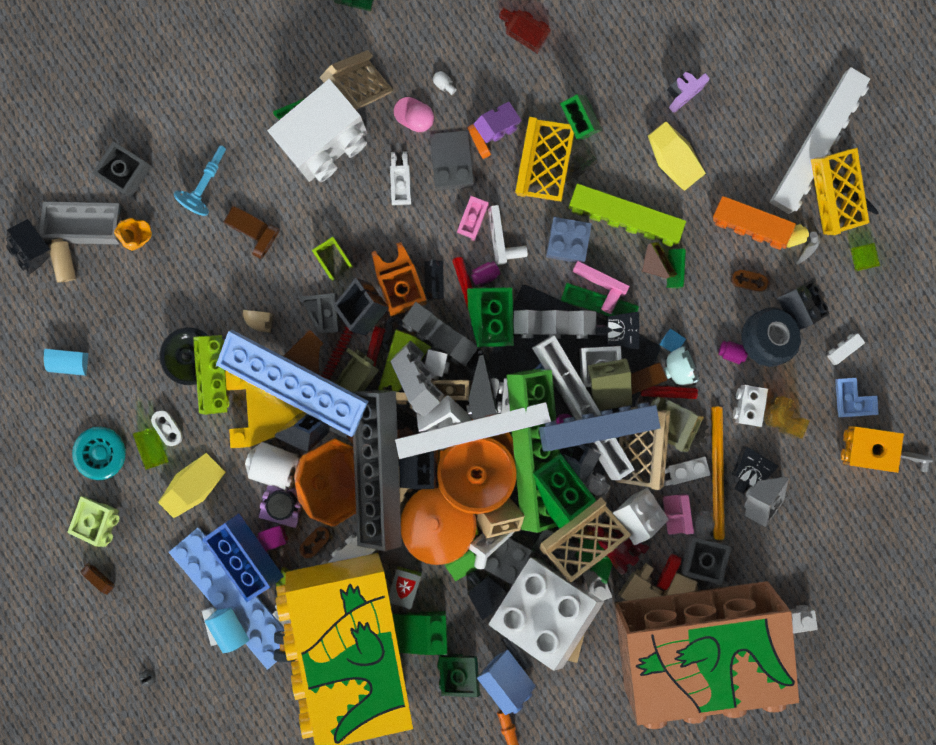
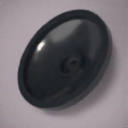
M186 327L177 329L170 333L161 345L159 352L161 368L169 379L178 384H197L193 337L209 336L197 328ZM183 353L188 355L185 360L182 358Z

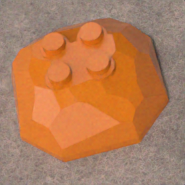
M334 438L302 455L297 465L294 479L298 501L309 518L335 527L356 514L353 447Z

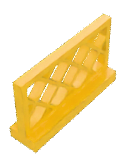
M529 117L515 190L517 196L562 202L574 132L570 124L537 120V118ZM541 126H548L553 132L543 138L540 134ZM562 129H569V137L562 141L557 133ZM555 135L560 143L551 149L546 141ZM544 143L549 151L540 157L536 150L538 146ZM563 146L566 150V155L559 160L554 151ZM552 154L557 162L547 168L542 160ZM541 162L546 170L536 176L533 172V166ZM560 165L563 169L562 175L555 179L550 170ZM548 172L553 181L544 187L539 178ZM537 180L542 189L536 193L529 192L530 184ZM556 183L559 187L558 196L550 195L546 189Z
M858 148L811 159L823 235L841 234L842 231L868 224L869 217ZM848 154H852L853 161L850 166L844 162ZM831 159L838 162L834 170L830 169L829 160ZM841 166L848 169L844 177L837 174ZM851 173L855 175L856 179L853 185L847 181ZM835 177L841 181L837 190L833 187ZM844 185L851 188L847 196L840 193ZM854 192L858 193L859 198L856 204L850 200ZM838 196L844 200L840 209L836 205ZM848 203L854 207L850 215L844 212ZM857 210L861 212V221L853 219ZM842 215L845 218H847L845 224L840 227L839 219Z

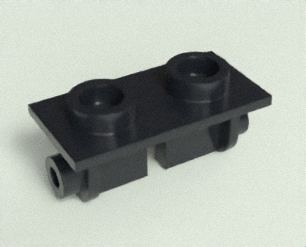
M424 261L426 299H444L443 261Z

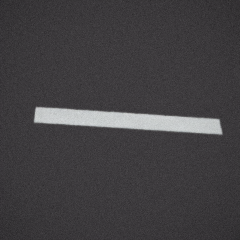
M545 402L529 406L527 411H525V408L396 439L395 442L399 459L548 423L551 420Z

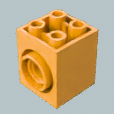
M848 426V430H845L843 435V441H846L845 449H842L840 458L845 465L898 473L904 434ZM874 445L877 446V452L875 454H873L872 448Z

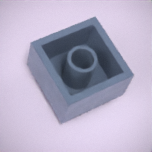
M553 217L546 258L584 263L592 223Z

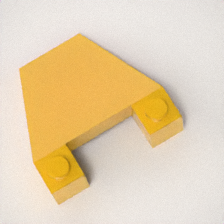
M225 371L227 390L246 389L248 427L229 429L230 448L252 447L275 438V433L297 414L304 412L236 375Z

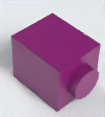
M283 524L262 530L258 533L259 536L257 537L265 551L289 542Z

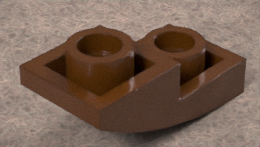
M234 206L231 207L223 221L229 227L239 233H244L257 242L268 227L266 223Z
M661 362L631 374L632 394L668 380Z

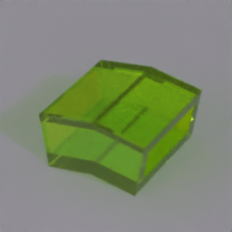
M875 243L850 249L855 272L880 266Z

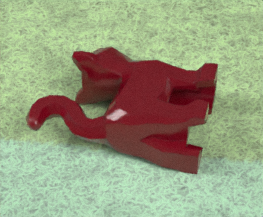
M593 526L587 527L588 533L595 530V527ZM598 527V537H604V530L601 527ZM612 529V532L616 534L614 539H620L624 536L620 530ZM628 538L607 556L618 572L623 575L628 569L626 565H636L639 561L638 556L641 553L645 554L650 547L641 543L634 545L631 539ZM597 540L605 551L608 548V542Z

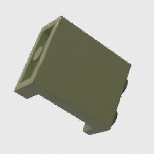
M348 348L347 352L353 357L335 381V384L350 392L365 391L379 369L373 366L375 362L358 349L352 351Z
M627 359L588 365L591 380V397L599 411L632 405L631 371Z
M657 397L652 401L651 405H656L657 410L670 411L668 443L675 446V449L681 452H688L704 417L664 397Z

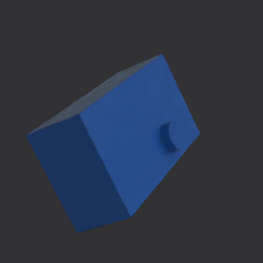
M237 514L202 539L246 602L263 593L284 577L240 514Z

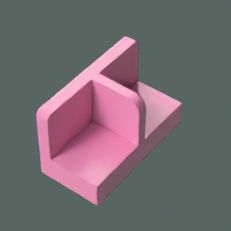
M470 196L457 233L475 241L489 203Z
M689 495L664 496V511L669 519L666 522L667 533L669 535L678 533L694 534Z

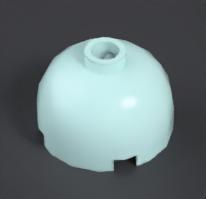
M685 346L672 351L668 355L666 360L667 367L664 368L668 379L672 378L679 385H689L699 381L698 375L693 373L696 367Z

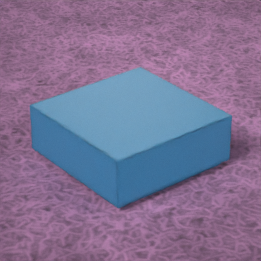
M669 329L659 345L672 352L680 348L686 338Z

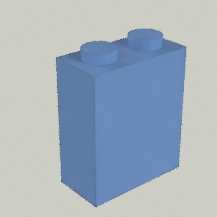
M509 650L495 656L477 677L505 715L519 712L523 708V702L532 696L531 692L536 687Z

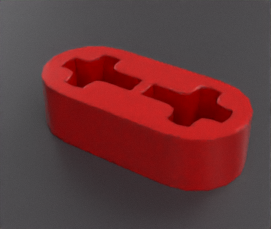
M673 553L669 556L657 581V587L665 591L669 588L681 563V557Z

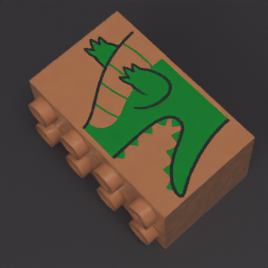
M768 581L614 602L624 688L637 725H644V727L649 729H660L667 725V721L683 719L687 723L696 724L704 722L709 715L723 714L729 718H739L746 715L747 710L762 708L767 712H781L786 709V705L799 703L791 610Z

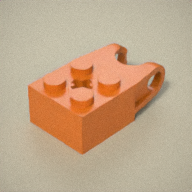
M401 242L396 243L398 258L392 263L383 262L376 251L372 252L377 281L385 303L389 307L390 317L409 311L415 302L421 306L427 304V299L414 264ZM399 288L407 290L405 294L398 293Z

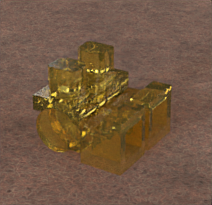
M777 396L774 403L766 408L769 412L764 416L765 424L769 427L780 428L778 432L791 438L803 439L810 421L805 418H790L794 413L790 410L793 400L784 396Z

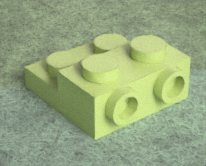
M81 496L67 533L96 547H106L113 539V534H111L113 527L119 522V510Z

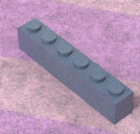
M649 402L637 404L638 408L631 409V406L620 407L619 412L613 413L611 409L600 411L601 415L594 416V413L582 415V419L575 420V417L564 418L563 423L557 424L556 420L544 423L545 426L539 427L543 451L661 429L657 406H649Z

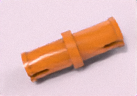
M499 710L497 715L502 727L500 730L505 736L507 745H520L515 733L516 727L512 724L510 714L505 715L502 710Z

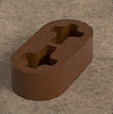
M270 224L255 246L252 255L262 260L279 234L280 229Z
M737 270L731 276L732 284L738 288L761 292L768 286V279L762 274ZM741 273L742 277L748 279V281H742L739 284L736 276H739ZM760 278L763 286L757 288V284L751 283V280L757 281Z
M325 526L317 527L301 544L300 554L304 558H312L329 540V529ZM324 530L326 532L324 535L326 539L321 538L317 542L315 540L318 537L317 531L322 532ZM313 542L315 544L311 549L313 553L308 552L306 554L304 552L306 549L304 545L309 546Z
M87 563L80 571L92 585L106 595L115 587L112 581L90 563Z

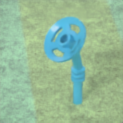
M224 146L218 147L211 162H208L204 175L195 191L188 193L177 190L174 192L175 199L181 205L198 215L207 216L209 213L208 208L201 201V195L211 177L215 176L219 168L218 164L226 151Z

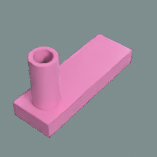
M577 261L572 271L610 290L601 308L609 314H612L620 296L624 297L630 287Z

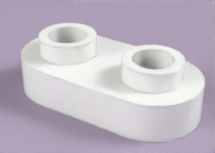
M157 411L154 413L151 422L163 442L168 446H175L181 443L183 433L171 414L167 411ZM161 417H165L166 422L164 424L160 422ZM171 433L176 434L175 440L170 438Z

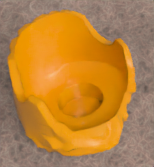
M129 218L118 223L114 234L125 248L133 251L144 246L151 239L152 231L151 226L145 220Z

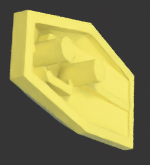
M668 122L662 123L648 135L658 166L684 191L706 174L690 143Z
M205 453L175 475L158 503L175 518L203 502L226 472Z

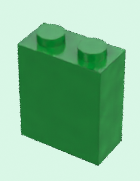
M577 94L560 103L577 139H586L602 131L586 95Z

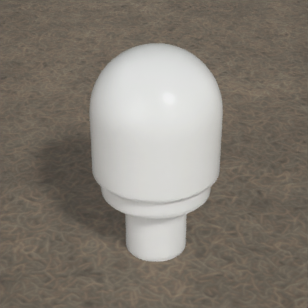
M439 71L434 74L433 82L440 90H447L451 95L456 92L457 89L452 85L453 81L446 73Z

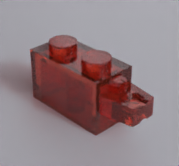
M503 8L499 13V18L506 22V34L538 54L550 36L551 29H549V26L543 21L538 22L533 19V16L527 11L522 12L518 9V11L510 12Z

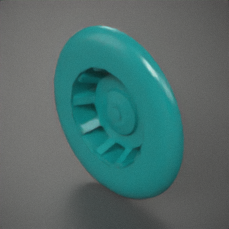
M92 427L85 430L78 436L72 449V458L77 470L85 477L93 480H105L117 474L122 468L126 457L123 440L115 431L106 427Z

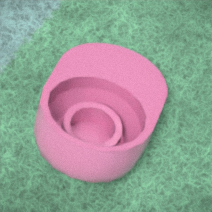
M412 97L400 99L394 107L396 120L413 131L424 132L433 125L434 113L427 104Z

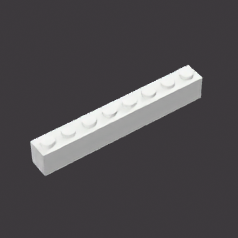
M851 67L843 74L769 203L788 214L800 208L803 194L806 195L812 187L810 182L814 176L811 159L831 154L829 150L832 145L835 146L841 137L839 132L848 125L850 113L856 111L860 104L858 102L860 96L863 97L869 89L867 85L870 81L869 77Z
M549 337L534 346L532 349L544 369L552 370L553 384L571 414L575 417V420L582 419L584 414L594 413V416L601 415L556 337ZM616 438L589 443L594 451L601 454L599 461L611 480H620L634 471L633 466Z

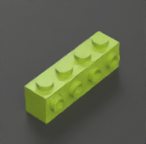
M222 335L193 337L199 414L227 412V407H229V398L226 396L225 370L216 365L225 341L222 339Z

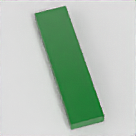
M566 283L561 298L563 302L595 311L608 317L638 312L639 309L638 305L618 300L612 314L606 313L601 308L607 295L570 283Z

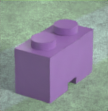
M510 102L499 106L497 112H494L492 109L482 114L474 123V126L486 143L492 140L496 142L504 134L510 135L518 129L516 126L522 120Z

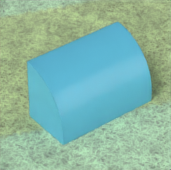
M44 349V366L47 372L86 376L89 353Z
M232 608L218 609L205 620L222 653L231 652L249 641Z

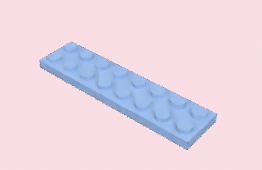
M234 330L228 331L216 364L217 366L351 437L355 434L369 401Z
M198 527L169 551V554L217 610L232 608L249 638V641L245 644L268 670L277 662L274 660V651L280 648V644L274 642V633L284 631V627L258 596L248 602L245 601L202 540L207 535Z

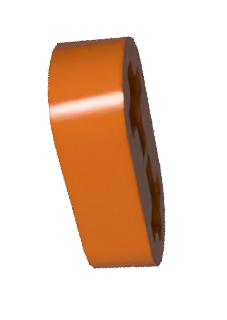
M474 124L468 126L469 133L482 159L491 156L486 142Z

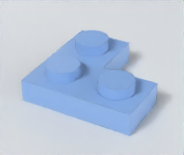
M857 378L835 379L838 417L879 415L877 396L858 397Z

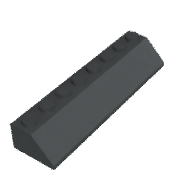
M352 391V393L369 401L353 435L357 546L387 551L402 546L399 465L395 442L398 439L396 391Z

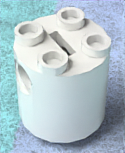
M261 442L250 450L245 465L248 478L279 487L284 491L292 489L295 483L293 475L300 458L299 454H294Z

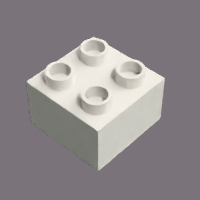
M330 79L267 130L309 182L315 177L319 182L325 181L337 170V166L333 163L344 153L351 158L358 154L367 144L363 139L367 131L360 114Z
M530 557L488 625L555 671L564 667L604 601L574 581L570 584L562 573L541 559Z

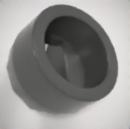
M145 670L139 676V681L143 686L152 685L156 679L154 672L151 670ZM146 677H151V679L147 680L146 682L143 681V679H145Z

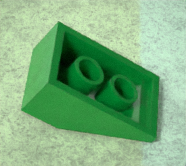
M512 288L467 289L468 311L477 347L514 346Z
M561 454L533 473L546 510L560 529L596 502V499Z
M446 611L392 613L399 653L419 655L447 654Z

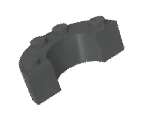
M417 302L413 304L402 320L404 322L402 326L411 333L413 330L416 331V337L423 342L426 340L432 343L431 347L437 352L444 351L451 356L449 360L457 366L460 363L466 366L478 349L477 345L443 323Z

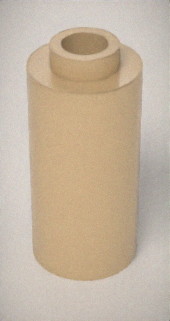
M61 238L51 240L52 244H49L48 247L51 250L50 256L57 283L76 280L68 241H63Z

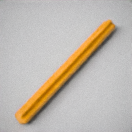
M714 406L711 408L713 538L723 540L725 538L723 408Z

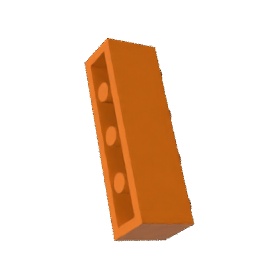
M722 196L713 216V221L716 222L715 225L724 229L726 227L732 228L739 235H750L753 240L761 243L766 241L771 243V247L779 250L787 248L796 223Z

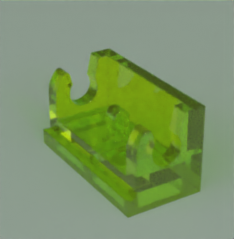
M154 427L133 433L145 470L169 462L160 436Z

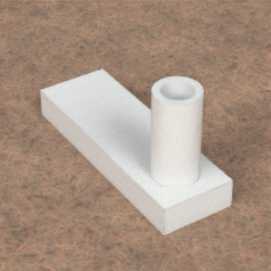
M499 205L491 206L488 209L496 265H504L507 263V259L527 257L526 246L505 248Z
M515 532L486 538L482 533L470 544L469 550L476 554L474 566L477 569H484L487 558Z

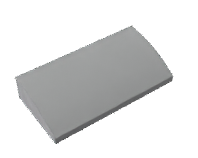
M43 202L39 235L45 243H51V240L61 238L63 241H68V243L120 244V240L114 234V230L121 221L120 204Z

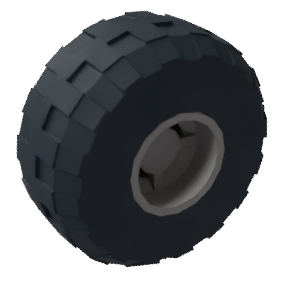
M770 307L754 313L746 320L742 328L743 347L748 356L760 365L766 367L779 366L791 360L799 351L801 345L800 329L791 315L779 308Z

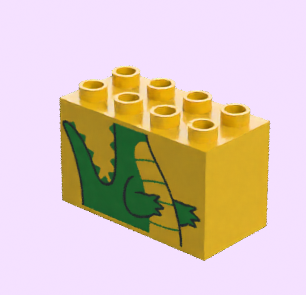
M374 553L286 572L285 585L276 586V606L280 621L291 620V623L284 624L285 636H283L287 661L298 659V661L291 662L293 674L291 675L294 698L299 702V723L302 738L313 737L315 745H346L413 729L387 584L379 554Z

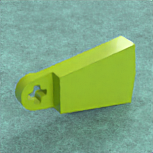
M396 329L378 390H384L383 387H388V385H391V389L399 392L402 388L391 360L410 340L424 353L423 357L431 346L412 334Z

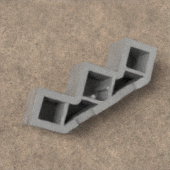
M559 310L514 311V334H521L522 338H533V335H549V337L555 336L556 339H559L561 335H576V339H588V335H596V312Z
M410 340L394 355L391 363L413 410L425 417L441 402L444 394L430 381L434 374L420 361L424 353Z

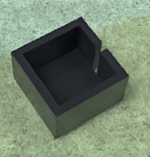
M355 278L333 305L349 330L364 336L370 332L389 309L382 297L378 296L379 293L373 285L359 278Z

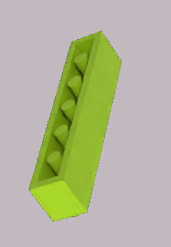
M576 184L568 207L576 215L582 216L583 213L590 215L589 218L597 222L604 220L608 222L607 225L615 228L619 226L625 227V231L636 234L639 232L644 234L643 237L646 239L655 240L657 238L662 240V244L671 247L673 244L677 245L686 224L685 220L580 184Z

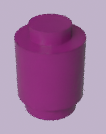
M492 261L472 270L471 278L475 285L479 284L482 287L497 279V276L501 275L496 263Z
M728 340V342H722L718 355L722 356V359L740 364L741 361L745 362L748 353L743 345Z

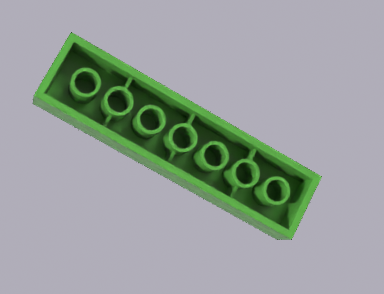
M534 369L507 375L510 411L525 408V411H527L529 406L546 402L550 420H556L552 370ZM545 424L512 431L519 510L525 516L521 530L536 533L557 527V524L546 510L533 476L534 472L559 455V449L543 451L539 427H543Z

